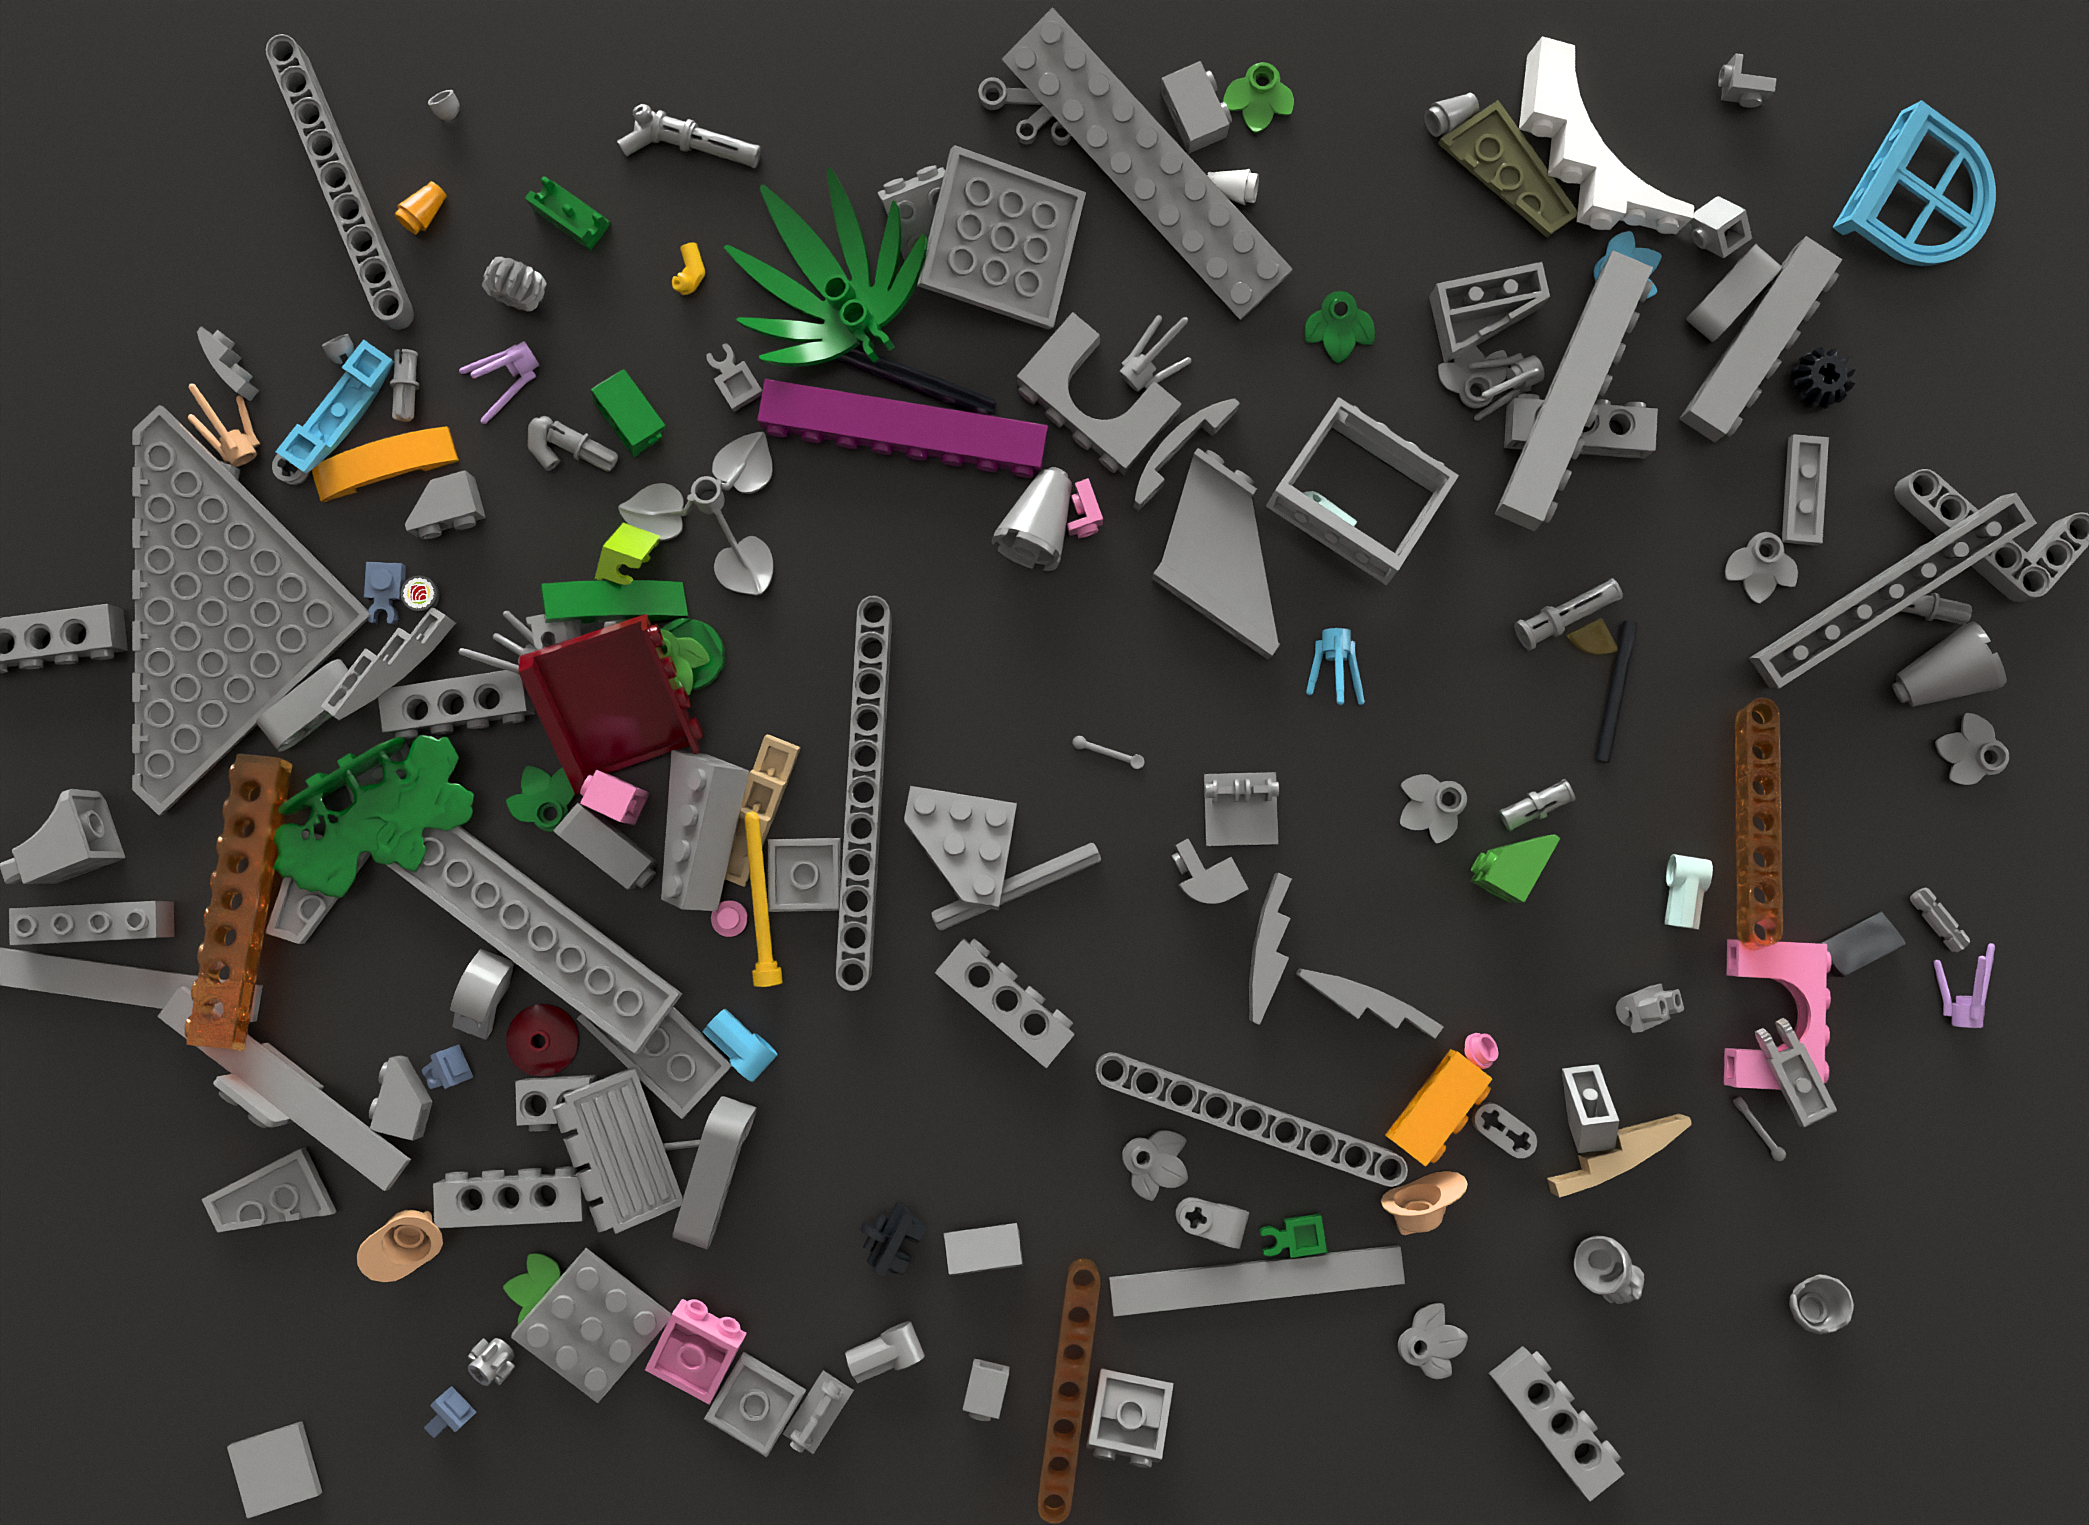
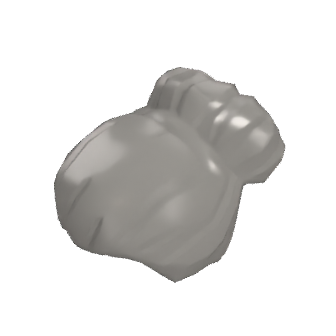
M1592 1236L1580 1243L1575 1253L1574 1269L1576 1276L1585 1287L1596 1294L1602 1295L1609 1303L1623 1304L1639 1300L1645 1281L1644 1273L1640 1268L1632 1265L1627 1251L1617 1241L1607 1236Z

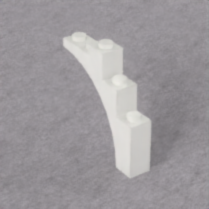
M1542 36L1527 55L1519 130L1531 132L1538 137L1552 138L1548 176L1559 178L1566 183L1580 184L1577 222L1590 225V227L1597 230H1610L1621 220L1628 225H1641L1656 229L1663 234L1676 235L1693 219L1694 205L1669 197L1646 184L1617 159L1604 144L1594 128L1581 99L1575 72V45Z

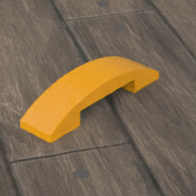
M446 426L405 433L350 449L322 461L312 469V474L320 501L324 503L356 493V488L418 469L429 471L458 462L459 460L450 429Z

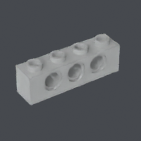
M1520 394L1518 398H1513L1506 406L1504 448H1524L1544 400L1539 399V395ZM1596 399L1594 406L1599 407V410L1591 427H1587V432H1582L1580 435L1581 438L1585 439L1580 454L1646 459L1655 452L1658 408H1646V404L1643 402H1628L1624 406L1611 405L1609 400ZM1610 421H1616L1622 426V435H1617L1611 431L1609 427Z
M110 604L0 618V674L8 672L7 667L19 666L20 669L26 670L43 668V662L55 661V664L69 665L79 663L78 657L91 656L92 660H107L114 658V653L128 651L124 610ZM85 628L86 638L82 643H79V633ZM50 633V643L44 648L43 639ZM14 638V648L11 652H8V643Z
M508 670L391 687L378 697L382 732L395 735V738L404 737L406 740L417 738L418 732L431 730L432 735L453 733L454 726L467 725V729L470 730L489 727V721L502 719L503 724L521 723L525 721L524 716L535 714L534 705L520 675ZM497 691L500 696L499 704L493 709H488L486 705L487 696L491 692ZM461 696L464 701V707L460 713L454 715L451 712V703L455 698ZM426 702L428 713L423 719L418 720L415 715L416 707L420 703Z
M174 901L9 908L10 945L175 937Z
M975 938L970 943L963 939L936 970L935 974L1047 1068L1075 1035L1069 1029L1073 1022L1058 1009L1053 1014L1042 1005L1046 999L1030 985L1026 990L1020 987L1014 981L1018 975L1003 962L998 967L986 958L990 951ZM983 966L989 971L990 980L987 985L977 987L971 983L969 974L973 967ZM1011 990L1017 995L1018 1004L1014 1009L1003 1010L999 1007L997 996L1001 991ZM1030 1014L1041 1015L1046 1022L1044 1030L1038 1034L1028 1032L1024 1026L1026 1017Z
M574 1166L555 1168V1174H541V1168L520 1169L516 1176H505L504 1170L483 1171L482 1177L468 1178V1172H451L445 1174V1179L433 1183L434 1224L438 1228L583 1221L590 1216V1201L585 1199L576 1174L578 1170ZM544 1185L552 1187L556 1192V1200L553 1204L547 1203L542 1198L541 1191ZM507 1187H512L518 1192L519 1202L517 1205H512L506 1200L505 1191ZM471 1189H476L481 1193L483 1201L480 1207L471 1204L469 1200Z
M1522 1346L1493 1369L1489 1375L1580 1492L1591 1501L1625 1474L1616 1463L1621 1457L1607 1440L1602 1444L1593 1434L1598 1428L1583 1410L1579 1414L1570 1404L1575 1398L1561 1381L1554 1384L1547 1375L1551 1367L1540 1353L1536 1351L1531 1354ZM1535 1383H1542V1394L1535 1399L1528 1398L1529 1388ZM1559 1413H1566L1564 1425L1560 1428H1552L1551 1422L1553 1417ZM1582 1443H1589L1588 1453L1582 1458H1575L1577 1446Z

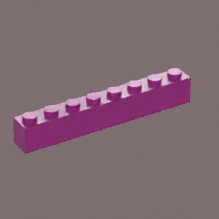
M769 379L764 381L757 420L761 428L766 430V434L774 437L785 438L787 433L801 435L802 440L810 443H822V439L836 441L837 446L847 449H857V445L871 447L872 452L883 455H891L892 451L905 452L906 457L914 460L926 461L928 456L941 458L943 464L950 466H962V463L966 462L977 464V469L986 472H997L998 468L1012 470V475L1023 478H1032L1033 474H1038L1042 470L1048 435V425Z

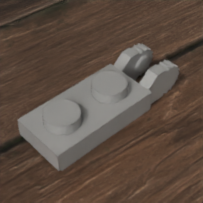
M1782 1018L1775 1023L1782 1041L1788 1047L1781 1052L1778 1051L1768 1031L1764 1028L1755 1031L1759 1046L1768 1057L1766 1061L1800 1127H1806L1837 1112L1805 1045L1799 1042L1791 1024L1786 1019Z

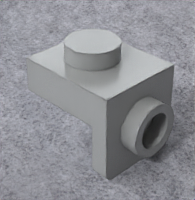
M1735 53L1727 65L1722 66L1719 73L1718 86L1723 87L1721 100L1738 102L1741 106L1747 108L1763 106L1775 92L1776 78L1741 74L1743 54Z

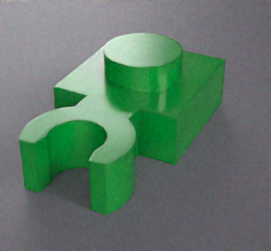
M1320 1214L1284 1219L1285 1230H1278L1273 1226H1265L1259 1229L1261 1236L1273 1235L1276 1239L1272 1247L1262 1248L1263 1254L1266 1256H1275L1283 1248L1287 1247L1291 1258L1327 1253L1322 1216Z

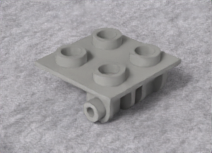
M1276 772L1204 774L1206 846L1278 844L1277 797L1279 796V784L1276 782Z

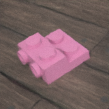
M682 1299L673 1311L645 1371L710 1405L747 1333L740 1330V1324L735 1319L730 1317L719 1319L708 1313V1308L703 1302Z

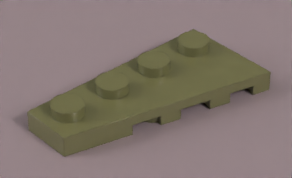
M1499 100L1439 140L1438 144L1547 238L1577 218V209L1554 177L1548 176V169Z

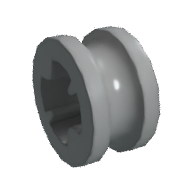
M279 454L275 456L272 462L274 475L289 485L301 484L309 476V472L305 474L300 469L296 473L290 471L291 476H289V473L284 470V466L286 463H291Z

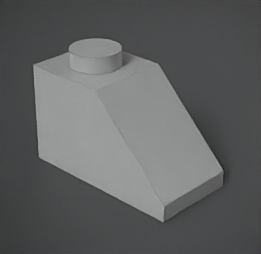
M1599 1065L1562 1068L1568 1124L1578 1153L1615 1149L1619 1119Z

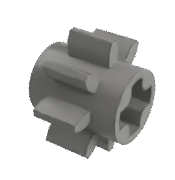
M483 1338L467 1356L472 1361L468 1366L469 1373L482 1385L487 1386L493 1380L500 1385L515 1368L510 1362L514 1358L513 1350L508 1344L498 1338H494L490 1343Z

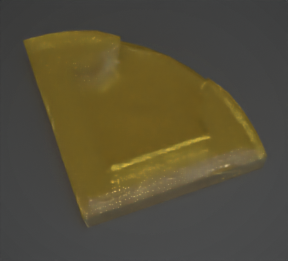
M1602 618L1567 635L1577 648L1586 653L1604 655L1618 650Z

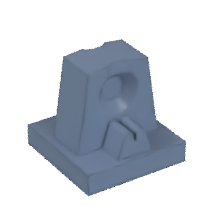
M460 1045L430 1055L432 1062L421 1069L430 1089L444 1086L447 1089L473 1078Z
M451 1386L430 1405L437 1415L424 1429L433 1438L448 1425L456 1432L477 1412Z

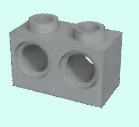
M597 1075L524 1078L515 1081L517 1126L528 1125V1131L551 1130V1124H557L552 1108L565 1102L563 1095L597 1082ZM535 1095L542 1096L546 1101V1110L543 1114L535 1112L532 1108V1099Z

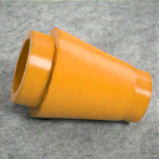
M430 181L427 186H424L398 204L399 210L394 216L409 232L417 235L421 230L426 231L447 195L437 184Z

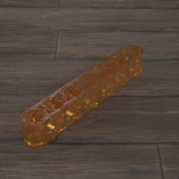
M1764 697L1756 698L1737 713L1735 719L1737 934L1740 943L1745 948L1753 951L1762 950L1779 942L1783 934L1780 713L1775 702ZM1752 711L1761 715L1763 725L1754 721L1751 714ZM1752 745L1761 749L1764 756L1763 760L1755 757L1752 752ZM1753 780L1763 786L1764 795H1759L1755 792L1752 786ZM1753 816H1757L1763 821L1764 831H1760L1754 826ZM1754 851L1759 852L1764 857V867H1760L1755 863L1753 858ZM1755 887L1761 889L1765 894L1764 904L1757 901L1754 897ZM1755 924H1760L1765 929V940H1761L1756 936L1754 932Z
M1086 1258L1074 1261L1067 1271L1038 1488V1512L1043 1520L1051 1524L1060 1523L1069 1516L1074 1489L1100 1291L1099 1269L1093 1261ZM1086 1269L1093 1274L1094 1279L1090 1285L1082 1287L1074 1282L1073 1277L1077 1271ZM1075 1307H1083L1088 1311L1089 1316L1086 1321L1075 1323L1070 1320L1069 1312ZM1071 1344H1077L1083 1348L1084 1354L1077 1360H1070L1064 1355V1349ZM1071 1381L1078 1385L1079 1391L1072 1397H1065L1059 1392V1387L1065 1382ZM1061 1419H1067L1074 1424V1428L1068 1434H1060L1055 1430L1054 1424ZM1055 1457H1063L1069 1462V1466L1063 1471H1055L1050 1467L1049 1462ZM1056 1494L1063 1498L1064 1503L1061 1507L1052 1509L1044 1503V1500L1048 1496Z

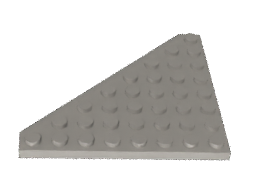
M159 405L132 430V445H135V467H132V496L135 497V518H132V548H135V570H132V599L135 600V621H132V651H135V673H132V702H135V724H132V753H135V775H132V790L158 815H163L258 725L256 721L261 714L308 678L368 620L367 618L371 614L165 407Z

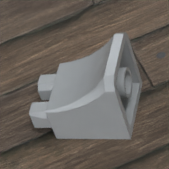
M79 789L63 791L54 810L43 826L27 841L12 849L14 858L0 863V869L6 884H15L20 881L23 884H58L125 859L107 802L102 794L98 791Z

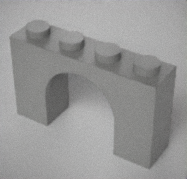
M1072 312L1017 375V385L1020 387L1018 392L1029 403L1034 405L1037 401L1047 410L1045 415L1056 426L1061 427L1064 424L1074 433L1072 438L1082 448L1088 450L1091 447L1101 456L1099 461L1109 471L1115 473L1118 470L1125 476L1179 414L1181 403L1154 381L1126 413L1117 418L1099 420L1083 414L1072 402L1068 386L1073 374L1098 347L1100 334Z

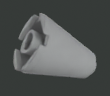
M1056 467L1039 471L995 530L991 542L992 544L996 542L1000 544L998 552L1003 556L1033 569L1035 563L1045 565L1043 571L1055 570L1058 567L1062 556L1072 490V482L1065 471Z
M1975 621L1962 625L1897 673V682L1893 683L1892 687L1898 700L1901 703L1908 702L1911 707L1996 690L2004 686L2007 679L2001 659L1997 652L1992 654L1986 644L1991 642L1981 626Z

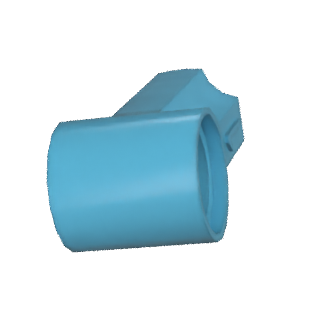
M723 1009L702 1031L730 1058L729 1062L751 1082L778 1056L769 1043L758 1034H752L727 1009Z

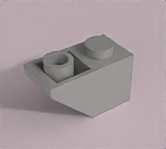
M464 470L430 480L405 523L406 531L416 537H420L422 540L439 537L442 535V530L453 527L456 530L474 527L476 521L485 519L475 477Z
M401 1055L390 1057L388 1062L383 1064L379 1073L378 1081L382 1086L379 1097L373 1100L369 1110V1119H372L370 1130L408 1140L421 1138L425 1132L433 1101L408 1057Z

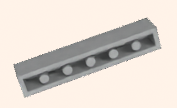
M1806 236L1792 249L1782 264L1781 270L1774 276L1679 419L1713 442L1718 441L1725 435L1732 436L1743 420L1739 417L1745 406L1750 408L1761 394L1762 389L1758 386L1763 378L1769 379L1781 364V360L1777 357L1783 348L1788 350L1799 337L1801 332L1797 330V327L1801 321H1808L1819 307L1820 303L1816 299L1821 291L1826 293L1837 280L1839 274L1835 270L1842 259Z

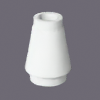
M1250 169L1208 172L1207 176L1230 201L1246 205L1247 202L1255 203L1259 174L1251 173Z

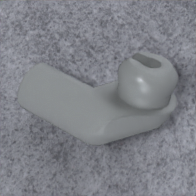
M641 104L635 107L633 110V116L636 119L634 131L617 141L626 157L652 142L651 130L656 114L654 111H651L648 105Z
M541 416L539 419L534 418L528 425L527 446L544 469L550 471L560 463V459L547 445L546 440L549 429L552 428L554 430L552 426L553 421L547 416Z

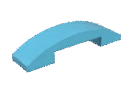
M363 339L342 366L345 373L304 426L302 427L297 424L275 452L305 474L310 472L343 441L358 423L381 389L394 361Z

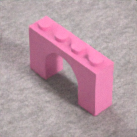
M1727 939L1726 976L1770 978L1778 981L1791 992L1798 1010V1019L1794 1032L1799 1042L1805 1045L1823 1083H1827L1829 1066L1825 1061V1047L1829 1044L1830 1031L1826 1025V1010L1829 1009L1831 1002L1830 991L1826 988L1827 973L1831 969V955L1827 952V944ZM1785 1043L1777 1047L1779 1052L1788 1048ZM1725 1048L1724 1085L1737 1088L1781 1090L1766 1061L1768 1057L1762 1050Z

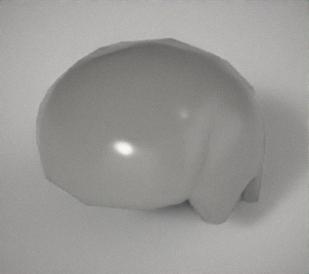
M1816 1275L1799 1283L1792 1290L1793 1293L1790 1295L1789 1306L1793 1318L1806 1331L1819 1335L1829 1334L1850 1322L1854 1302L1849 1289L1840 1280L1827 1275Z

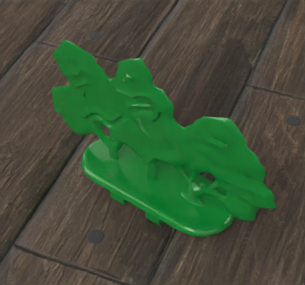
M419 735L413 741L409 756L403 762L389 759V757L399 752L406 743L404 737H396L371 748L361 755L349 753L337 761L340 766L339 769L330 774L317 773L305 780L309 787L284 802L277 812L281 815H291L311 806L310 817L303 826L289 823L283 824L276 829L273 841L279 855L272 868L278 871L281 877H293L299 889H305L309 892L320 891L325 896L342 898L355 880L358 856L362 852H370L377 863L390 865L393 862H397L401 868L416 872L427 850L422 837L424 828L441 829L447 832L468 822L473 812L471 805L474 794L459 784H450L448 782L459 759L448 737H442L437 740L432 736ZM381 763L383 780L379 784L360 786L355 778ZM402 769L406 773V778L400 779L395 770ZM347 784L354 795V800L350 807L340 812L326 809L322 799ZM334 815L338 818V822L330 823L328 816ZM322 816L326 825L324 836L321 839H315L314 824L321 823L318 817ZM307 828L309 831L308 839L304 840L301 837V832Z

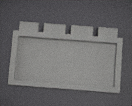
M634 1067L563 1095L565 1102L553 1107L552 1110L561 1133L576 1129L577 1133L563 1140L574 1167L586 1163L589 1164L588 1168L576 1174L586 1201H592L599 1197L602 1199V1201L589 1207L598 1232L613 1228L614 1233L617 1234L681 1206L683 1197Z

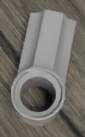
M911 1321L898 1324L883 1332L881 1337L845 1353L848 1367L857 1383L892 1368L895 1370L906 1368L925 1357Z

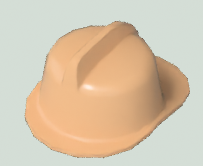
M1435 1172L1409 1184L1389 1190L1383 1195L1381 1204L1386 1211L1394 1214L1398 1230L1402 1235L1428 1232L1436 1229L1441 1224L1446 1206L1460 1199L1466 1192L1468 1184L1465 1177L1457 1172Z
M403 1210L392 1216L385 1226L370 1235L360 1245L357 1253V1265L361 1272L371 1280L379 1282L397 1281L409 1275L440 1252L443 1245L442 1233L432 1222V1215L429 1211Z

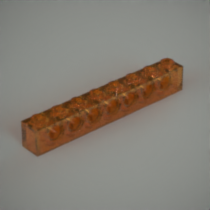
M237 754L235 763L231 765L229 770L231 789L229 799H226L223 805L225 824L223 834L219 836L216 845L219 858L217 870L212 873L210 879V888L213 893L211 905L207 907L204 914L206 933L204 942L201 943L198 949L197 959L200 968L198 979L193 982L191 989V998L194 1003L192 1014L188 1017L185 1024L186 1045L236 1051L245 1050L275 872L272 867L278 854V849L273 839L276 829L283 824L284 815L277 811L287 800L292 764L279 757ZM260 786L261 794L259 798L250 802L251 791ZM254 821V832L245 838L244 828L248 823ZM247 857L249 861L248 867L243 873L239 874L238 864L243 858ZM241 893L242 903L237 909L233 910L231 906L232 899L236 894ZM235 929L236 939L233 944L227 946L225 937L230 930ZM228 965L230 975L225 982L221 983L219 973L224 966ZM222 1002L224 1007L223 1014L219 1019L215 1020L213 1009L217 1003Z

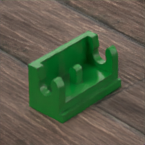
M542 177L540 179L543 184L541 191L536 194L530 190L525 200L534 212L591 251L611 222L554 181L552 182L547 177Z
M625 369L591 389L594 405L633 458L663 437L661 432L666 429V425Z

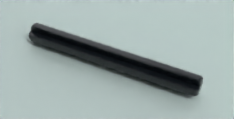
M858 346L845 355L834 359L971 413L993 416L997 406L996 400L879 354H876L879 359L873 363L864 349Z

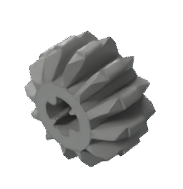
M495 257L489 267L487 266L482 287L489 296L496 298L497 301L514 307L517 310L528 312L536 309L539 302L542 301L547 283L542 275L534 271L532 267H528L522 262L514 261L511 258Z

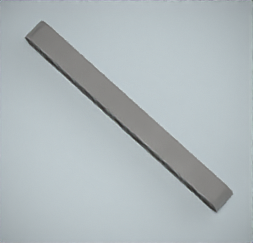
M868 596L860 602L856 622L836 960L837 982L842 988L849 991L865 987L872 975L892 633V612L886 601L878 596ZM873 606H879L884 609V617L876 623L866 620V612ZM872 641L882 644L881 654L873 659L865 657L863 651L866 644ZM868 677H876L880 680L879 690L870 695L863 693L861 688L862 682ZM867 712H873L878 716L876 727L868 731L862 730L859 724L861 716ZM864 748H872L876 752L874 763L867 767L860 766L857 761L858 753ZM864 783L871 784L874 789L872 799L866 803L858 802L855 797L857 787ZM860 819H867L872 826L871 834L865 839H858L853 833L854 824ZM864 855L868 858L870 867L864 875L858 876L853 873L851 862L854 857ZM856 891H862L868 900L867 906L860 912L852 910L849 905V898ZM853 927H858L865 933V943L859 948H853L847 942V933ZM850 964H857L863 970V979L858 984H851L845 978V969Z

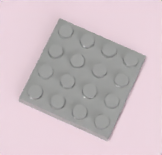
M954 145L950 149L928 239L926 257L917 286L1047 330L1052 329L1060 303L1086 192Z

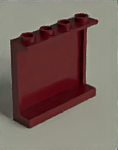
M647 614L520 656L518 673L575 795L580 793L586 778L589 775L593 776L596 770L609 773L687 746H691L694 755L699 753L698 739L703 738L701 726L696 717L691 719L687 708H690V701L684 687H677L674 678L678 675L671 656H664L661 646H664V639L657 624L651 626Z

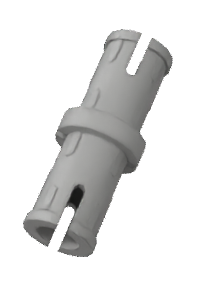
M1564 779L1560 783L1539 793L1535 791L1528 793L1526 799L1499 810V814L1507 830L1512 831L1514 828L1535 818L1541 820L1547 817L1548 812L1576 799L1571 786Z

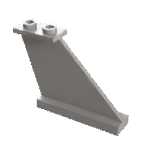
M1198 448L1192 458L1162 562L1153 573L1152 580L1269 660L1280 643H1278L1252 502L1257 488L1252 485L1254 483L1253 480L1239 470H1236L1234 473L1223 465L1224 460L1219 455L1210 450L1203 452Z

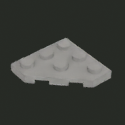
M910 786L904 817L905 826L921 844L929 859L948 881L963 905L999 910L1017 803Z

